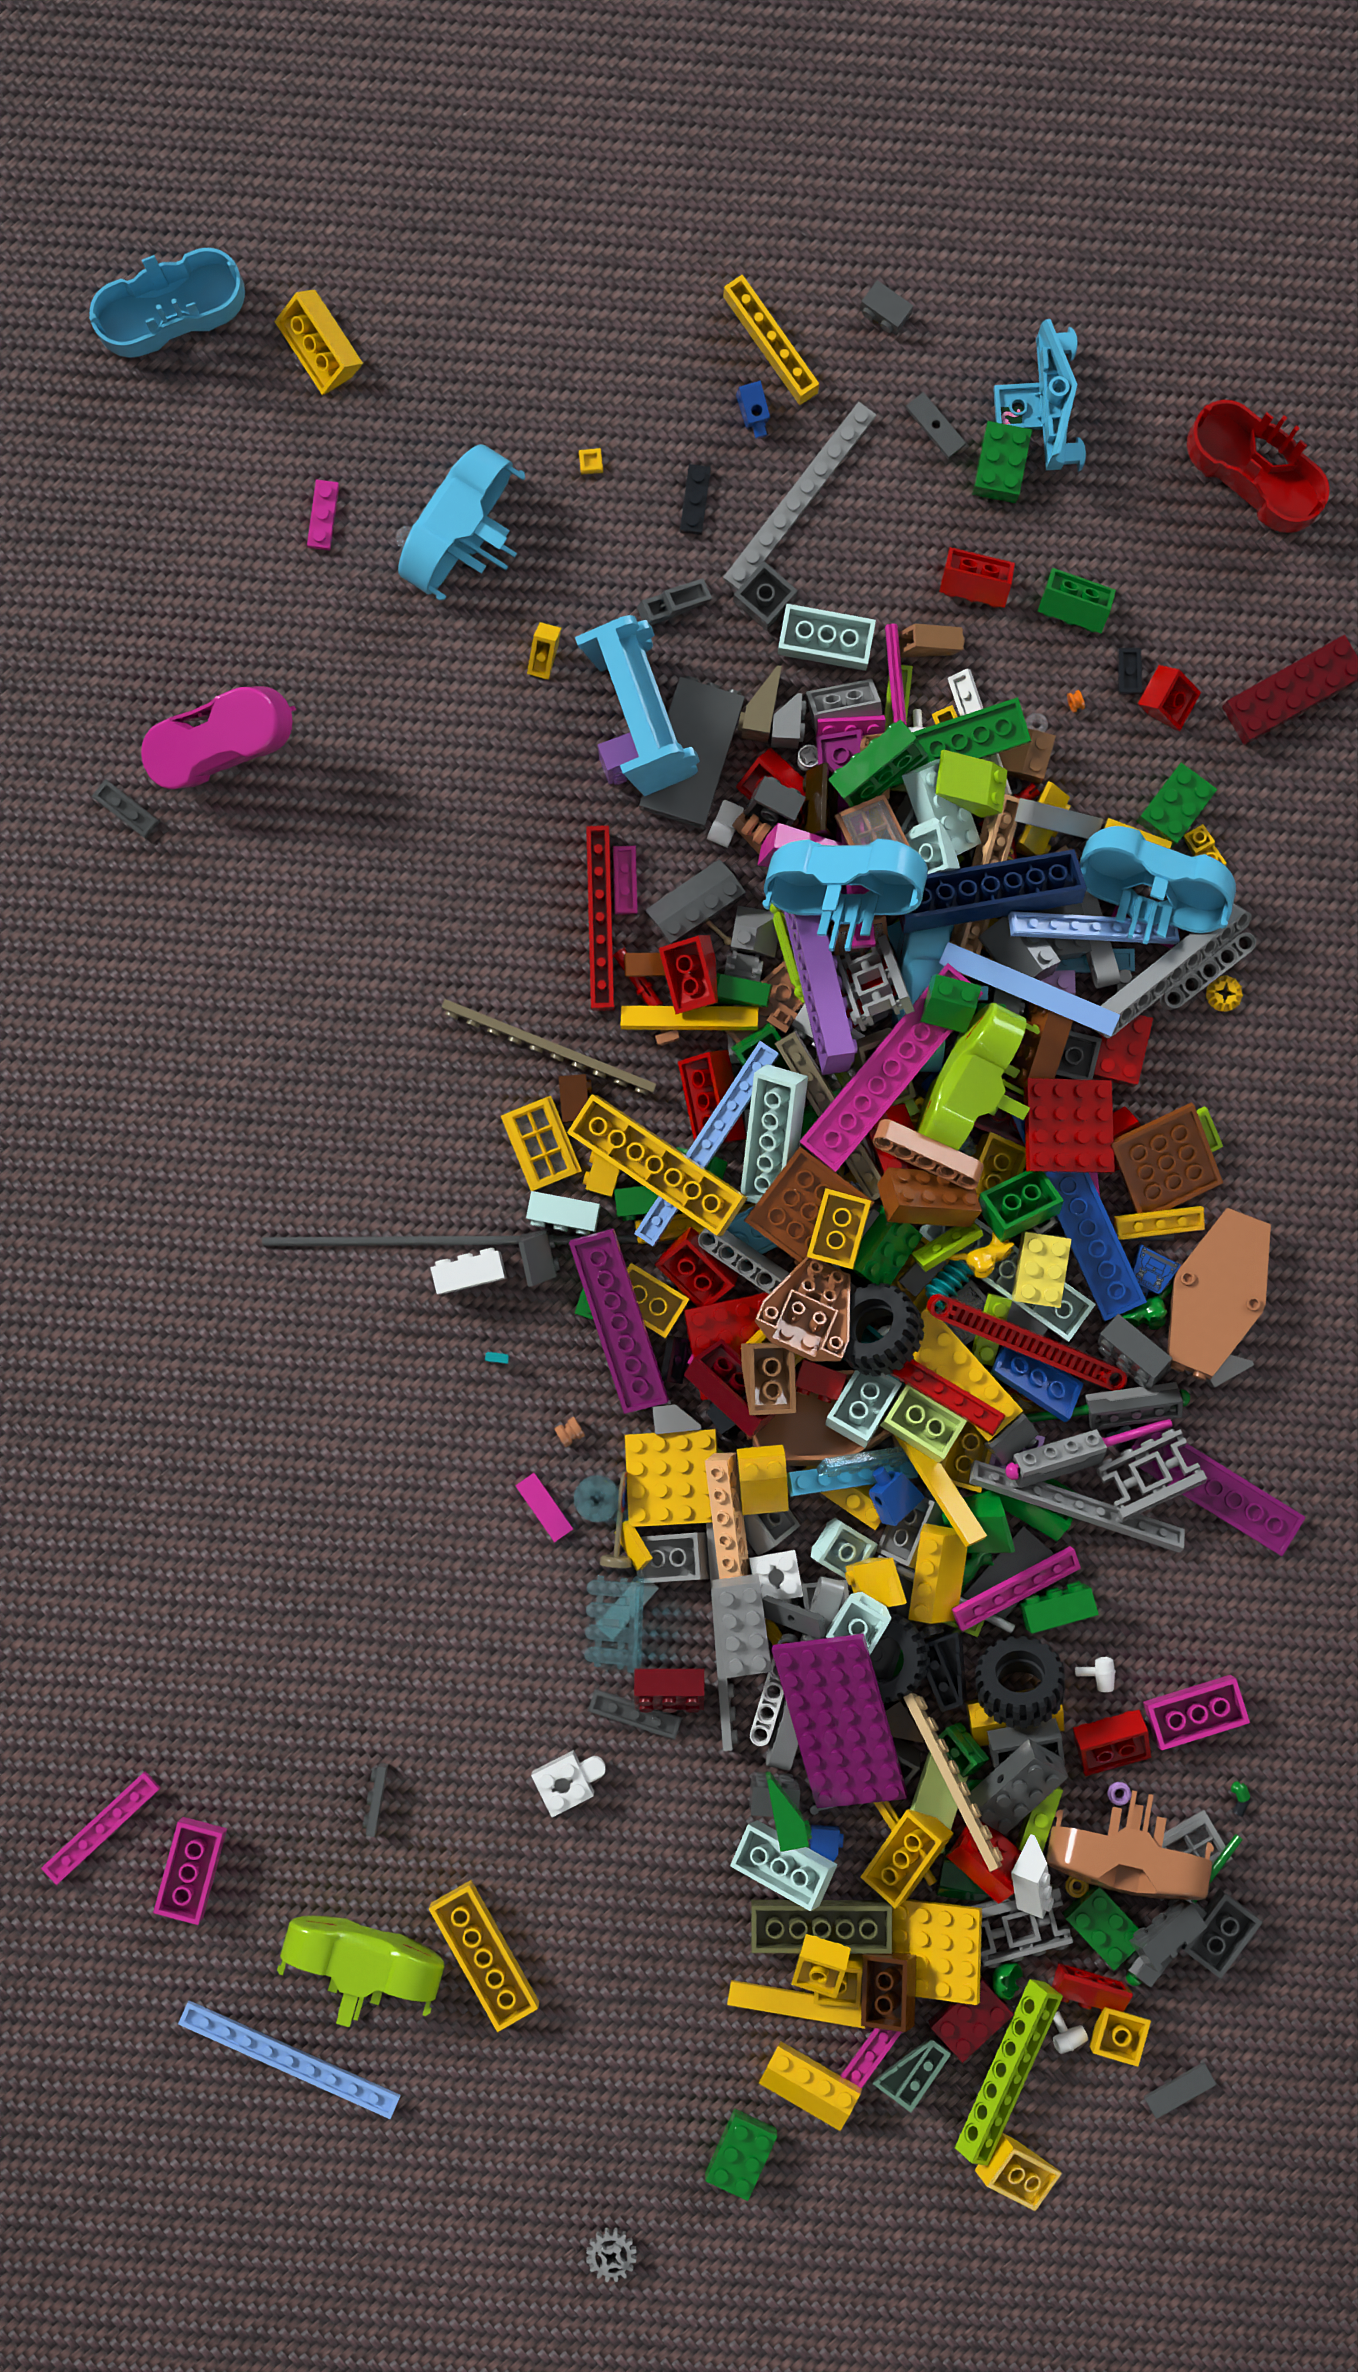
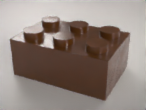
M892 1952V1954H863L861 2026L907 2032L915 2026L916 1955Z

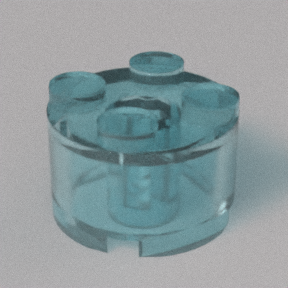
M593 1474L584 1478L577 1486L574 1493V1504L578 1513L583 1518L593 1522L605 1521L611 1518L618 1509L619 1488L610 1477L602 1474ZM596 1492H600V1496L604 1497V1500H600L599 1504H596L595 1500L591 1499V1496H594Z

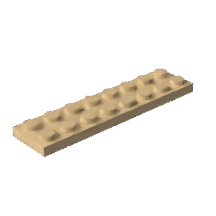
M914 1693L904 1696L903 1698L989 1871L1001 1867L1000 1861L1004 1860L998 1847H993L990 1841L993 1838L987 1825H982L979 1819L982 1816L976 1803H971L968 1797L971 1795V1792L965 1781H960L957 1775L960 1773L956 1762L948 1758L946 1753L949 1752V1748L944 1739L938 1738L936 1731L939 1728L934 1718L928 1717L925 1711L928 1709L924 1698Z

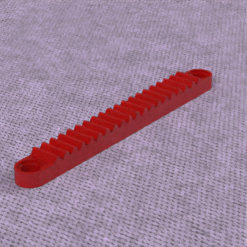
M935 1294L927 1302L928 1312L941 1321L1109 1390H1121L1127 1383L1126 1373L1117 1366L1068 1347L1041 1334L1039 1335L1034 1331L1015 1325L1012 1322L998 1318L971 1305L943 1294ZM938 1301L945 1302V1308L941 1312H935L934 1310L935 1304ZM1118 1373V1382L1110 1384L1109 1379L1111 1375Z

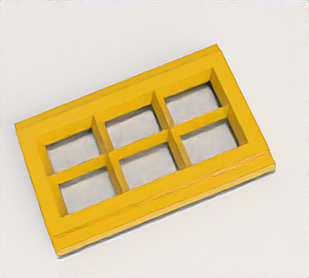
M552 1096L545 1097L501 1115L531 1191L538 1190L582 1172Z

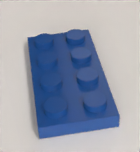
M1001 1346L990 1372L991 1375L1063 1422L1070 1420L1084 1384L1066 1371L1005 1346Z

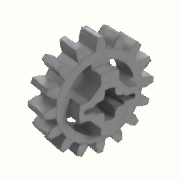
M616 2227L613 2233H610L608 2228H605V2234L603 2235L599 2231L596 2232L597 2240L591 2238L589 2244L592 2247H587L586 2253L589 2255L586 2262L588 2264L593 2263L590 2266V2271L594 2272L597 2270V2278L599 2279L604 2275L606 2282L609 2281L610 2277H613L614 2281L618 2282L619 2275L626 2278V2270L633 2271L632 2263H636L637 2256L633 2255L636 2253V2246H631L633 2238L626 2239V2231L618 2234ZM623 2246L626 2249L627 2258L621 2252ZM596 2252L602 2258L601 2263L596 2258ZM612 2252L616 2253L615 2255H612L611 2257H608V2256H607L608 2254L611 2255Z

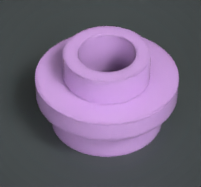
M1115 1782L1108 1788V1798L1115 1805H1125L1131 1798V1790L1123 1782ZM1121 1789L1123 1791L1121 1797L1115 1796L1116 1790Z

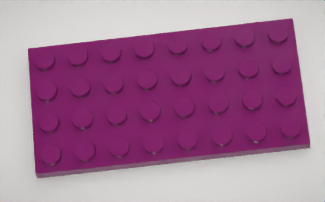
M864 1634L773 1645V1657L817 1809L907 1799L908 1793Z

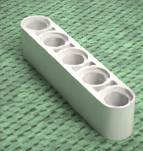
M788 1633L784 1634L777 1644H782L785 1641L790 1643L799 1642L795 1635ZM774 1657L771 1662L772 1672H768L750 1732V1739L757 1746H764L769 1742L784 1697ZM769 1686H778L780 1689V1693H771L769 1690ZM770 1707L774 1714L767 1716L763 1713L762 1708ZM756 1730H765L767 1732V1736L764 1738L759 1737L756 1733Z

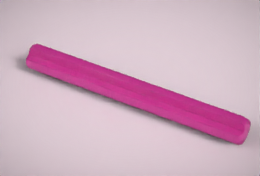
M887 624L885 626L893 722L896 723L901 719L907 726L897 624Z

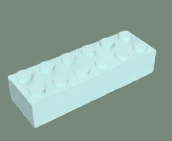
M768 1064L754 1072L740 1192L748 1197L746 1201L755 1204L759 1201L800 1146L799 1141L801 1139L808 1076Z

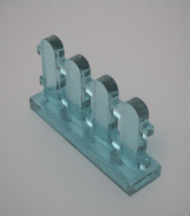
M598 1575L597 1580H591L587 1584V1591L592 1595H597L596 1602H591L586 1607L587 1615L596 1617V1624L589 1625L585 1630L586 1637L595 1640V1647L587 1648L584 1657L587 1661L594 1662V1667H600L601 1663L617 1664V1669H623L624 1665H628L627 1672L634 1673V1669L641 1667L644 1577L635 1576L630 1583L627 1582V1578H621L620 1582L604 1580V1576ZM603 1596L620 1597V1604L603 1603ZM627 1598H630V1605H626ZM603 1618L618 1619L619 1626L602 1625ZM626 1620H629V1627H625ZM602 1641L618 1642V1649L603 1648ZM625 1643H628V1650H625Z

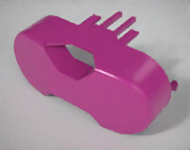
M254 686L232 689L216 696L211 702L201 707L170 717L150 728L144 737L141 748L143 766L149 777L157 785L166 789L189 788L201 785L209 781L210 775L232 768L259 756H266L280 749L287 742L291 734V712L296 711L295 706L289 707L285 698L279 692L269 687ZM208 719L207 722L196 727L188 723H185L186 721H200Z

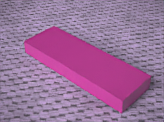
M613 846L615 915L637 914L636 846Z
M535 1472L515 1485L554 1542L574 1529Z

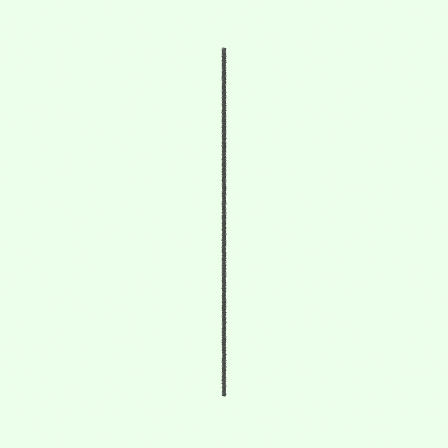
M1064 1232L1046 1233V1235L1066 1237ZM1021 1233L1012 1237L1009 1242H1020ZM1174 1234L1119 1241H1174ZM586 1235L553 1236L555 1245L569 1244L570 1240ZM616 1235L619 1244H638L637 1235ZM520 1236L262 1237V1246L519 1245ZM675 1239L660 1241L657 1244H672Z

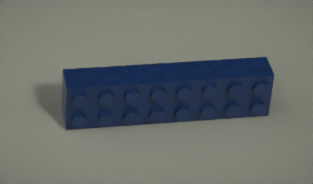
M1075 849L927 874L921 904L914 911L898 915L904 934L1008 916L1011 911L1031 912L1083 903L1087 887Z

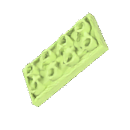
M929 1751L910 1810L936 1817L951 1830L958 1807ZM960 1773L957 1774L960 1781H965L966 1783L968 1776L963 1778Z

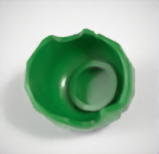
M1004 1963L995 1968L992 1975V1988L1000 1999L1010 2000L1013 1998L1015 1991L1019 1990L1016 1980L1023 1976L1020 1965L1017 1963Z

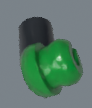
M1236 1781L1231 1786V1792L1236 1794L1238 1801L1232 1812L1243 1817L1251 1797L1248 1787L1244 1783L1241 1784Z

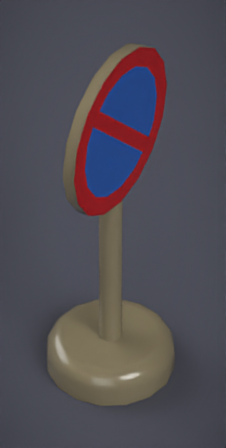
M625 1471L622 1473L619 1488V1510L617 1511L614 1554H606L600 1558V1565L612 1568L632 1567L631 1558L619 1555L623 1512L627 1501L628 1472Z

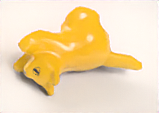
M992 1232V1240L989 1245L972 1250L969 1253L954 1254L948 1259L953 1261L965 1260L977 1278H987L993 1272L995 1262L1003 1261L1013 1252L1012 1247L1014 1243L1009 1242V1239L1001 1243L995 1233Z

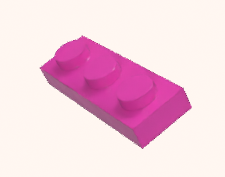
M316 480L307 541L308 548L328 551L331 549L339 491L338 482Z
M884 715L817 719L816 736L859 729L862 730L863 736L881 734L885 732L886 719Z

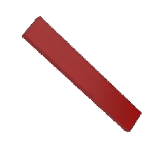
M913 1359L910 1362H905L902 1369L892 1370L893 1373L890 1374L991 1436L995 1434L1005 1418V1414Z

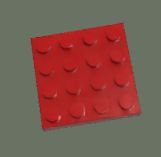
M1024 1079V1105L1030 1107L1025 1117L1026 1172H1115L1114 1150L1111 1145L1114 1142L1112 1080Z
M764 1292L683 1310L693 1358L720 1339L724 1340L741 1356V1344L746 1343L760 1329L755 1323V1318L763 1300L769 1294ZM699 1390L701 1400H707L708 1398Z

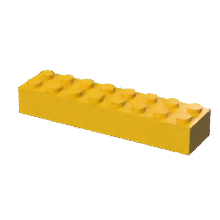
M592 1094L567 1131L569 1135L717 1236L724 1235L748 1198L597 1095Z

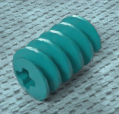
M949 1260L950 1265H945L943 1271L937 1273L938 1278L931 1280L932 1285L925 1286L928 1299L935 1294L957 1296L958 1294L954 1288L962 1290L964 1287L961 1281L969 1283L970 1280L966 1275L974 1276L973 1272L962 1261ZM938 1301L935 1305L943 1310L945 1308L942 1303L943 1301Z

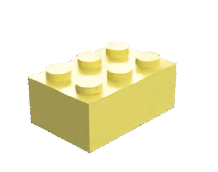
M1027 1231L1021 1233L1012 1300L1061 1308L1071 1245L1070 1238Z

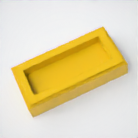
M628 1520L622 1523L620 1543L627 1556L631 1558L636 1571H639L653 1557L636 1528L632 1527Z

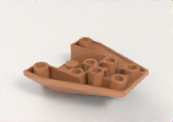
M806 1257L763 1300L755 1318V1323L770 1342L811 1361H841L848 1345L850 1334V1274L820 1260Z

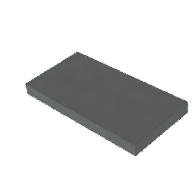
M1022 1526L1012 1537L1015 1552L998 1553L992 1560L994 1566L988 1565L962 1595L969 1600L1049 1558L1054 1553ZM1018 1602L995 1615L1004 1619Z

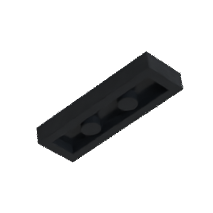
M689 464L680 524L681 533L702 535L711 467L694 464Z

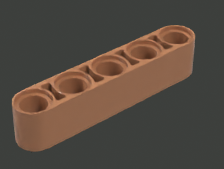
M888 1119L881 1120L873 1139V1144L876 1148L966 1189H975L978 1186L984 1167L979 1160Z

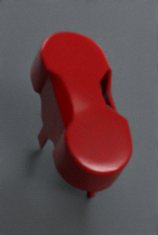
M1219 400L1206 405L1194 421L1187 437V451L1195 467L1206 477H1217L1256 509L1258 520L1269 528L1278 532L1292 533L1303 530L1311 525L1327 504L1330 492L1329 482L1323 470L1302 453L1307 444L1302 440L1296 444L1293 439L1300 428L1296 425L1290 435H1288L1281 429L1287 419L1285 415H1283L1277 425L1271 424L1274 417L1268 412L1261 419L1245 405L1233 400ZM1255 437L1264 439L1268 444L1274 446L1280 454L1284 455L1288 464L1273 465L1256 451Z

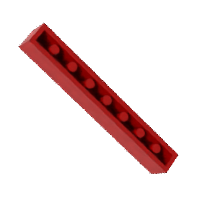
M586 826L591 1010L613 1011L614 975L609 826Z

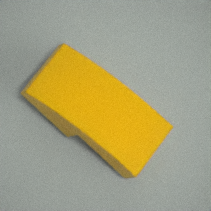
M1203 824L1183 835L1193 856L1206 854L1220 861L1225 866L1227 865L1215 847L1214 839Z

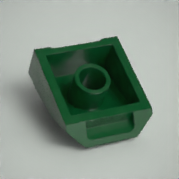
M945 1846L942 1853L939 1879L935 1889L936 1895L973 1901H984L990 1897L946 1857L952 1847Z

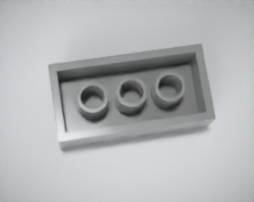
M759 1574L712 1580L725 1677L731 1678L772 1672Z

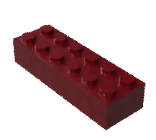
M1344 634L1227 700L1222 709L1242 743L1246 745L1358 682V656Z

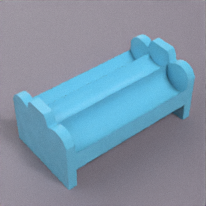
M627 615L576 636L575 639L580 649L600 672L608 669L639 755L638 758L621 764L620 767L628 780L644 796H647L695 775L698 772L696 764L700 760L697 752L692 747L683 749L682 745L676 740L646 656V652L653 647L651 638L654 636L651 625L647 620L637 622L635 616Z

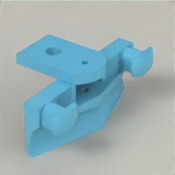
M1046 319L1041 323L1036 337L1039 383L994 385L996 423H1002L1001 407H1009L1012 414L1022 415V423L1007 425L1032 430L1043 429L1046 470H1061L1063 465L1077 464V471L1079 472L1084 467L1086 460L1084 442L1081 438L1077 437L1075 443H1066L1068 421L1078 384L1065 354H1069V362L1075 358L1078 347L1077 335L1072 327H1068L1067 332L1056 333L1051 319ZM1016 402L1021 403L1024 406V410L1022 412H1015L1012 409V404Z

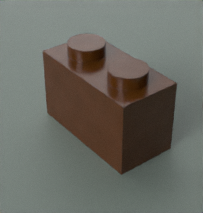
M586 1074L558 1076L563 1124L575 1121L588 1101V1093H592L591 1079H587Z

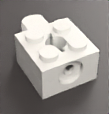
M795 1550L749 1557L751 1575L759 1574L762 1599L768 1595L792 1604L791 1598L803 1596Z
M573 1750L533 1770L531 1776L551 1817L593 1797L594 1790L590 1783L604 1775L605 1763L598 1756H592L579 1762Z

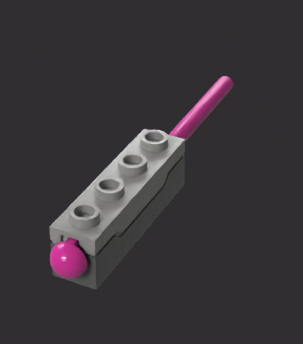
M1170 1419L1162 1420L1107 1438H1102L1096 1429L1013 1455L1012 1462L1006 1466L1005 1473L1009 1479L1016 1481L1019 1488L1101 1464L1107 1447L1171 1428L1172 1421Z

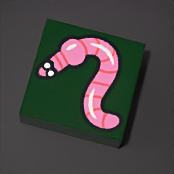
M1001 407L1002 424L1022 423V415H1014L1009 407ZM1012 407L1015 412H1022V407Z

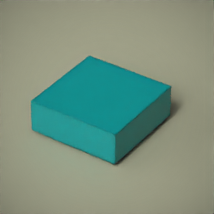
M487 1352L485 1355V1361L509 1364V1354Z

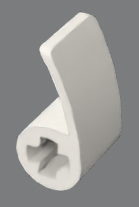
M723 800L707 840L728 848L736 830L732 824L743 813L744 808Z

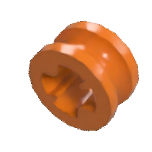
M1076 690L1074 694L1067 693L1068 704L1073 713L1077 712L1079 708L1081 710L1085 709L1084 699L1079 690Z

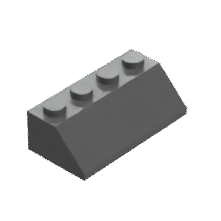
M719 859L648 907L645 911L667 943L673 944L681 941L744 898L746 892L734 874Z

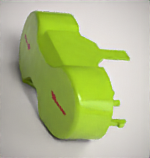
M989 1003L980 1009L971 1019L966 1033H960L957 1036L949 1057L937 1077L930 1084L921 1107L916 1132L955 1150H959L971 1132L978 1116L987 1113L994 1116L998 1108L1024 1120L1030 1107L1004 1095L1006 1092L1005 1087L1023 1096L1024 1090L1002 1079L1001 1076L1004 1072L1014 1078L1017 1077L1020 1070L1009 1064L1020 1046L1025 1029L1039 1034V1027L1035 1024L1032 1026L1026 1023L1024 1017L997 1003Z
M301 1916L289 1922L280 1954L282 1963L278 1965L277 1971L279 1975L283 1976L287 1963L310 1973L331 1977L328 1991L337 1993V1990H339V1992L344 1993L336 2024L350 2028L355 2007L356 2011L353 2020L358 2021L364 1997L373 1993L370 2001L372 2004L379 2005L382 1993L385 1992L388 1995L406 2000L426 2002L422 2015L427 2016L430 2014L432 2009L430 2004L431 2001L436 1999L445 1964L436 1952L402 1934L383 1932L359 1925L345 1918Z

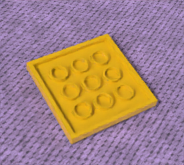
M717 1430L625 1435L629 1524L632 1527L712 1523L705 1460L714 1453H718Z
M907 1899L896 1909L892 1906V1952L916 1955L915 1997L978 2005L980 2003L982 1908Z

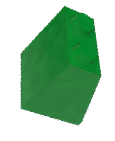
M990 1490L964 1497V1501L987 1535L983 1540L969 1546L967 1553L1015 1552L999 1494ZM942 1513L945 1527L950 1526V1528H953L945 1514Z

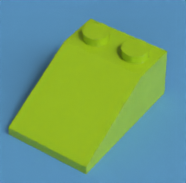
M942 750L935 794L981 818L1001 814L1008 770L991 761Z

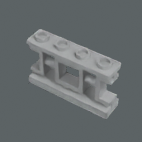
M886 934L877 938L879 944L871 947L872 952L854 960L851 959L849 953L842 960L840 955L836 956L837 976H841L843 979L842 991L844 994H848L845 996L849 1010L853 1009L852 1012H849L854 1025L859 1024L862 1031L867 1030L865 1024L869 1023L870 1026L874 1024L873 1015L893 1008L896 1015L900 1014L899 1010L904 1009L906 1014L915 1011ZM881 954H883L888 967L887 969H884L882 965V960L880 958ZM847 968H849L852 973L851 976L853 979V983H851L846 971ZM882 977L884 983L865 991L862 990V984ZM893 984L899 997L898 1000H895L892 994L891 985ZM859 998H860V1000H861V1002H862V1005H863L862 1008H863L864 1014H862V1015H861V1012H860V1009H859V1006H858V1003H857V999H859Z
M1174 1429L1168 1430L1162 1434V1438L1156 1441L1149 1439L1141 1444V1448L1135 1451L1132 1448L1120 1454V1458L1116 1460L1109 1458L1099 1464L1100 1467L1097 1468V1474L1100 1476L1102 1483L1104 1484L1114 1479L1123 1497L1114 1502L1122 1522L1206 1483L1207 1477L1204 1471L1200 1469V1465L1196 1463L1187 1467L1178 1450L1187 1444L1181 1429L1177 1431ZM1177 1441L1170 1445V1450L1174 1455L1173 1458L1163 1462L1158 1451L1149 1455L1150 1452ZM1135 1460V1462L1128 1465L1133 1477L1121 1481L1117 1471L1107 1474ZM1156 1460L1164 1479L1145 1487L1136 1468ZM1178 1465L1184 1476L1194 1473L1170 1486H1165L1173 1481L1168 1470ZM1137 1485L1143 1496L1152 1492V1494L1124 1507L1125 1504L1131 1501L1127 1489Z
M1056 1883L1051 1884L1052 1898H1054L1052 1908L1062 1906L1063 1902L1059 1887ZM1015 1894L1009 1896L1000 1904L995 1900L969 1906L982 1908V1927L985 1928L989 1946L981 1948V1962L984 1967L995 1968L1001 1965V1962L1008 1960L1011 1962L1021 1961L1024 1959V1956L1030 1954L1040 1956L1045 1954L1046 1950L1052 1948L1062 1950L1069 1947L1068 1944L1073 1943L1068 1925L1057 1928L1052 1909L1050 1912L1047 1911L1048 1915H1045L1043 1919L1035 1918L1034 1915L1017 1909ZM1000 1914L1003 1927L990 1930L986 1917ZM1029 1915L1034 1934L1012 1940L1007 1920ZM1050 1924L1055 1937L1041 1940L1038 1927ZM1006 1936L1010 1949L996 1952L993 1939Z

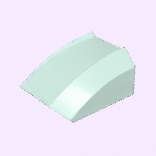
M937 818L914 826L905 835L909 846L924 859L928 874L960 869L952 842Z
M833 1518L827 1522L823 1532L812 1546L811 1557L846 1579L845 1572L847 1570L845 1566L873 1558L878 1544L837 1518Z
M863 1592L852 1593L825 1632V1636L832 1638L864 1634L869 1654L871 1655L888 1626L891 1616L885 1605Z

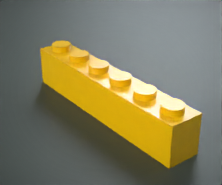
M743 274L724 286L723 298L799 406L818 394L819 382Z

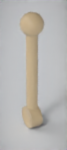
M711 921L706 923L724 940L726 945H731V937H727Z

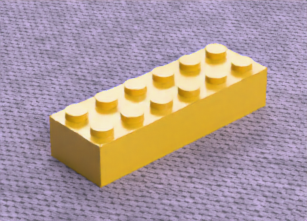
M926 1307L920 1312L921 1318L924 1321V1328L922 1329L924 1338L922 1341H919L921 1347L918 1352H914V1359L1005 1414L1003 1422L993 1436L976 1427L989 1442L1023 1410L943 1321L932 1316Z
M472 1880L433 1901L429 1906V1911L496 2031L503 2030L537 2010L539 2000Z

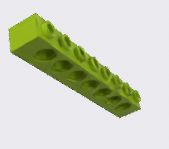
M1029 1979L956 2143L955 2149L972 2164L988 2166L1063 1998V1995L1046 1982Z

